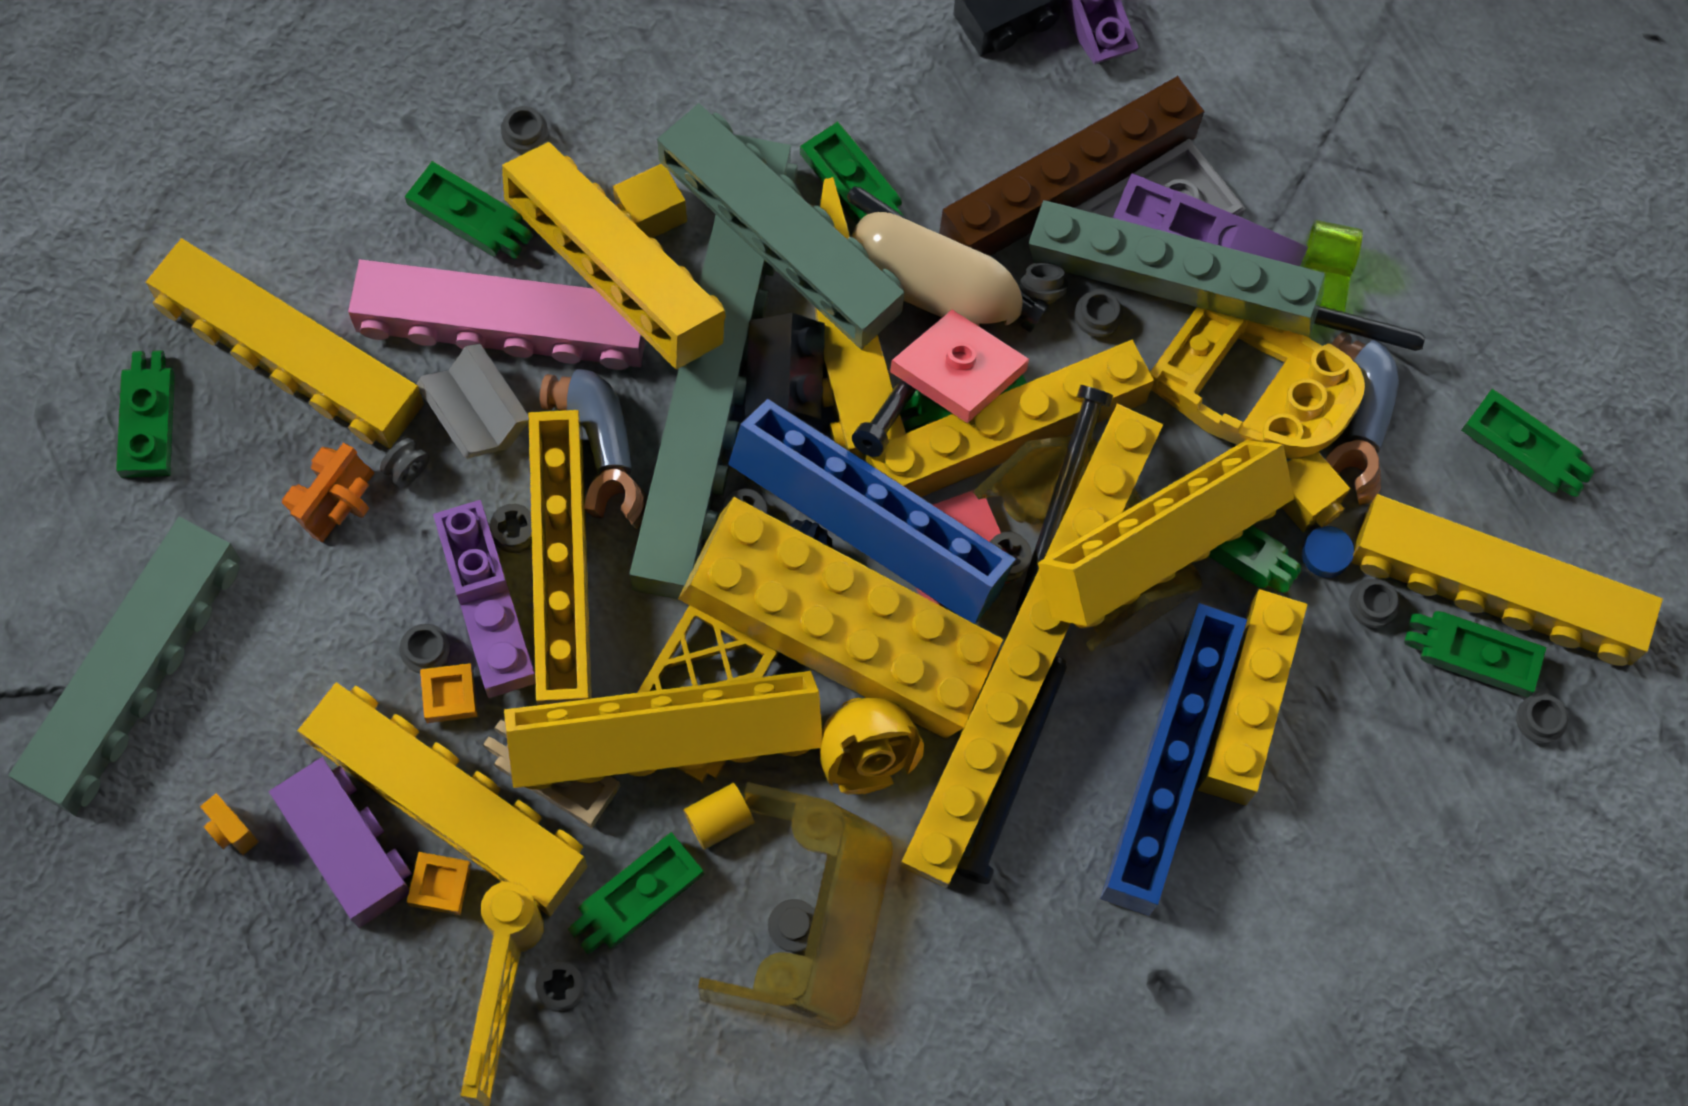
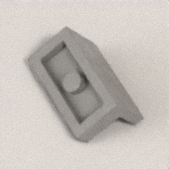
M480 343L465 346L448 371L423 375L416 383L420 392L465 458L509 449L529 423L528 414Z

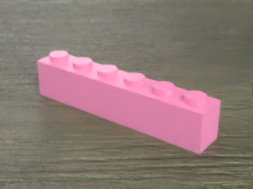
M361 259L358 262L348 311L356 332H360L365 337L371 339L385 340L389 336L408 338L411 342L424 346H432L437 342L456 344L461 349H464L465 346L480 343L484 349L504 350L507 354L514 357L527 358L531 357L532 354L546 355L567 364L579 363L580 360L600 362L604 367L615 370H623L628 368V366L641 367L645 338L594 288Z

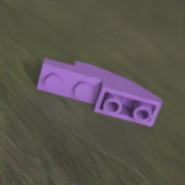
M1063 0L1061 8L1094 65L1138 50L1137 42L1121 0Z
M1133 173L1130 175L1113 215L1115 219L1296 266L1301 265L1308 246L1256 223Z
M481 500L433 514L488 699L536 684L533 666Z

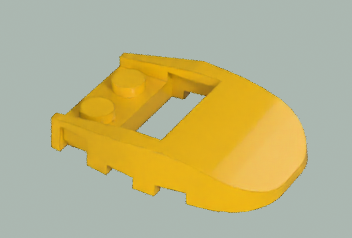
M1199 307L1194 310L1150 371L1154 379L1151 390L1205 432L1237 445L1245 440L1282 444L1287 459L1309 456L1332 444L1343 433L1356 414L1365 389L1363 374L1358 365L1352 361L1351 357L1330 343L1321 346L1305 335ZM1238 338L1284 362L1244 422L1226 413L1221 416L1202 404V398L1198 396Z

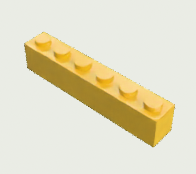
M547 142L502 164L504 200L676 370L723 344L726 314L719 299L704 291L694 281L691 273L685 267L678 266L664 252L656 239L649 238L634 223V220L627 211L620 210L609 200L597 183H592L585 177L569 156H564L550 142Z
M183 238L177 242L146 280V284L155 298L152 304L163 315L173 321H177L181 317L191 323V329L207 343L216 345L219 341L232 349L230 354L245 367L254 370L259 366L271 374L269 376L270 380L286 393L293 395L297 390L310 399L309 404L324 417L333 420L335 416L343 419L350 424L348 426L349 430L367 444L372 445L376 440L391 449L424 405L418 385Z
M1129 340L1000 394L968 423L951 414L891 439L880 456L870 457L866 455L865 462L919 497H923L1072 434L1083 402L1082 399L1076 397L1080 385L1093 387L1113 395L1110 407L1102 406L1097 423L1111 417L1117 403L1129 409L1146 403L1154 379L1134 341Z
M579 410L528 412L537 705L591 699L586 511L584 509L583 430Z
M1245 440L1038 562L1051 618L1073 623L1079 628L1096 626L1105 620L1107 614L1120 606L1139 600L1141 593L1154 585L1173 579L1176 576L1175 572L1188 564L1207 558L1210 555V551L1222 543L1241 537L1244 533L1243 530L1258 521L1273 517L1277 509L1294 500L1284 446L1282 444Z
M1379 494L1375 496L1365 512L1354 545V554L1351 563L1360 566L1364 573L1372 577L1394 578L1407 583L1408 588L1418 594L1426 596L1440 595L1455 601V605L1462 610L1471 613H1489L1502 618V622L1511 628L1522 631L1531 629L1550 636V640L1557 645L1567 648H1584L1597 653L1600 660L1617 666H1631L1648 652L1663 598Z
M811 671L504 709L513 788L525 787L532 790L550 787L553 783L572 780L582 783H593L602 780L605 776L626 773L633 776H646L654 773L657 769L664 768L698 769L710 762L725 760L746 763L763 755L781 753L786 756H799L807 753L809 749L821 748L823 741L819 690Z
M335 682L297 730L304 741L336 765H341L347 773L499 881H514L522 884L530 891L537 907L551 917L588 867L584 856L580 854L584 847L576 839L560 829L555 835L538 824L542 817L525 803L517 800L512 806L500 798L497 794L501 788L482 773L476 771L471 777L456 767L460 762L459 758L441 744L435 742L429 748L415 738L419 734L418 729L401 716L394 714L391 719H388L375 710L379 703L360 687L355 685L349 691Z

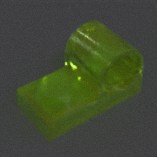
M1314 220L1307 234L1305 246H1308V249L1303 258L1302 267L1325 273L1324 294L1320 306L1345 312L1350 279L1361 250L1363 229Z

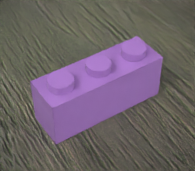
M321 757L268 792L349 918L360 928L408 896L410 889L404 882V879L412 875V873L395 848L386 854L376 839L384 833V830L368 806L360 812L357 810L349 797L357 789L342 766L339 765L331 770L323 757Z

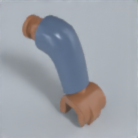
M1342 332L1334 339L1332 345L1351 357L1352 361L1358 365L1363 374L1365 389L1359 409L1352 418L1348 442L1337 446L1329 453L1325 460L1338 474L1346 467H1357L1364 471L1355 480L1358 504L1360 506L1365 503L1370 504L1381 490V471L1377 454L1380 453L1393 413L1399 387L1398 367L1386 346L1377 340H1371L1368 344H1364L1359 340L1352 343L1351 335Z
M577 369L572 377L563 376L560 381H558L555 375H545L540 388V405L542 409L552 410L556 405L558 411L579 410L581 425L585 429L590 442L596 471L599 476L590 484L586 494L584 509L592 517L604 518L605 507L609 498L619 493H625L621 511L637 529L642 524L648 497L640 486L628 476L632 472L625 420L618 396L610 383L592 371Z

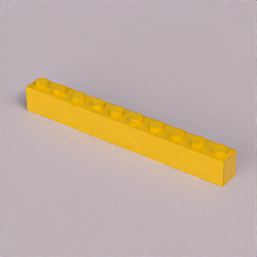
M1117 403L1045 558L1123 512L1161 431L1162 423ZM1040 570L1037 572L900 864V867L946 889L1071 624L1051 618Z

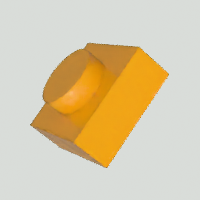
M471 663L420 669L423 711L426 723L478 717L474 673Z
M217 793L200 806L211 819L203 827L223 850L232 844L244 855L259 842Z
M418 852L407 904L411 907L461 915L472 867L471 862Z

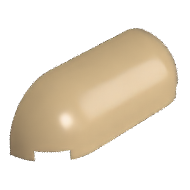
M875 212L868 214L854 228L851 237L856 239L865 248L869 260L881 271L887 269L899 279L905 292L904 301L941 318L953 309L977 326L980 323H996L1004 321L1005 325H1009L1021 315L1022 295L1020 288L1011 273L992 257L891 213Z

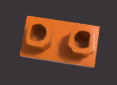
M342 443L338 450L321 447L311 460V470L317 475V478L309 488L300 484L292 486L282 499V504L290 511V514L312 538L322 543L336 524L340 525L349 512L364 518L369 511L368 505L360 498L369 487L368 481L375 472L359 458L358 452L353 447Z

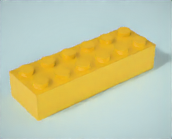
M733 497L720 513L678 600L866 698H883L894 702L905 710L912 722L945 739L965 727L1003 641L997 635L736 497Z

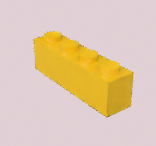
M1259 589L1248 606L1245 617L1247 619L1246 626L1225 689L1197 791L1245 806L1257 793L1307 609V603Z

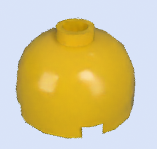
M853 698L844 702L828 718L822 728L823 741L821 748H819L821 765L828 783L833 786V783L838 784L841 793L852 795L867 794L887 788L894 784L890 775L897 773L903 767L908 775L922 759L924 743L908 714L894 702L883 698Z

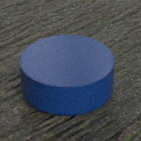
M1323 526L1312 531L1302 547V560L1307 569L1323 578H1332L1342 574L1351 563L1354 554V546L1350 537L1343 530L1333 526Z

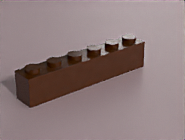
M1176 76L943 208L939 234L991 256L1033 232L1043 200L1075 208L1130 176L1131 173H1135L1186 140L1190 139L1192 141L1195 139L1205 111L1182 80Z

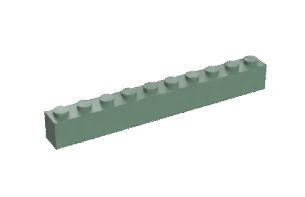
M735 134L744 145L747 143L754 145L764 156L767 166L778 176L784 174L796 183L798 164L791 163V145ZM717 215L715 216L699 286L709 295L717 297L724 307L726 318L724 320L723 344L678 370L629 574L632 590L675 599L679 598L703 549L704 540L708 539L718 519V512L711 510L715 494L723 496L726 488L729 467L722 466L725 449L733 450L739 429V422L732 421L736 405L744 406L746 377L742 375L745 362L747 361L749 321L765 317L769 291L762 290L766 275L774 276L775 269Z

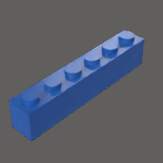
M769 399L740 424L728 465L957 615L974 624L979 621L999 597L1016 560L1014 557Z
M1199 603L1189 620L1100 897L1101 900L1150 916L1157 907L1247 619Z

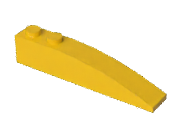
M834 178L824 179L820 207L831 217L834 228L847 239L850 235ZM815 307L816 320L825 323L823 408L831 406L835 422L829 423L831 440L865 461L866 455L854 446L852 434L861 423L871 422L893 391L880 341L877 335L863 349H860ZM900 415L887 432L888 440L905 434Z

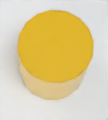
M734 783L683 809L695 837L704 850L754 823L752 814Z

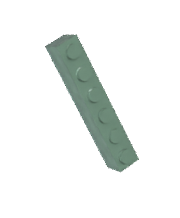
M698 103L657 138L659 162L857 347L863 349L902 313L905 292L899 279L887 269L881 271L869 260L867 251L856 239L852 237L846 239L834 228V223L825 210L817 205L814 207L809 205L800 196L799 189L789 177L784 174L778 176L767 166L762 153L750 143L744 145L734 136L731 126L720 114L716 112L711 114Z
M1045 200L1042 202L1029 241L1034 264H1055L1067 273L1308 337L1311 335L1324 294L1325 273Z
M180 516L177 518L8 776L24 789L74 816L81 806H87L94 799L100 787L99 778L109 762L118 760L125 751L129 741V731L137 719L144 718L154 706L157 698L156 690L166 674H173L180 666L185 654L184 646L193 632L201 631L207 624L212 613L211 605L221 589H228L236 579L239 571L238 563L241 559L231 543Z

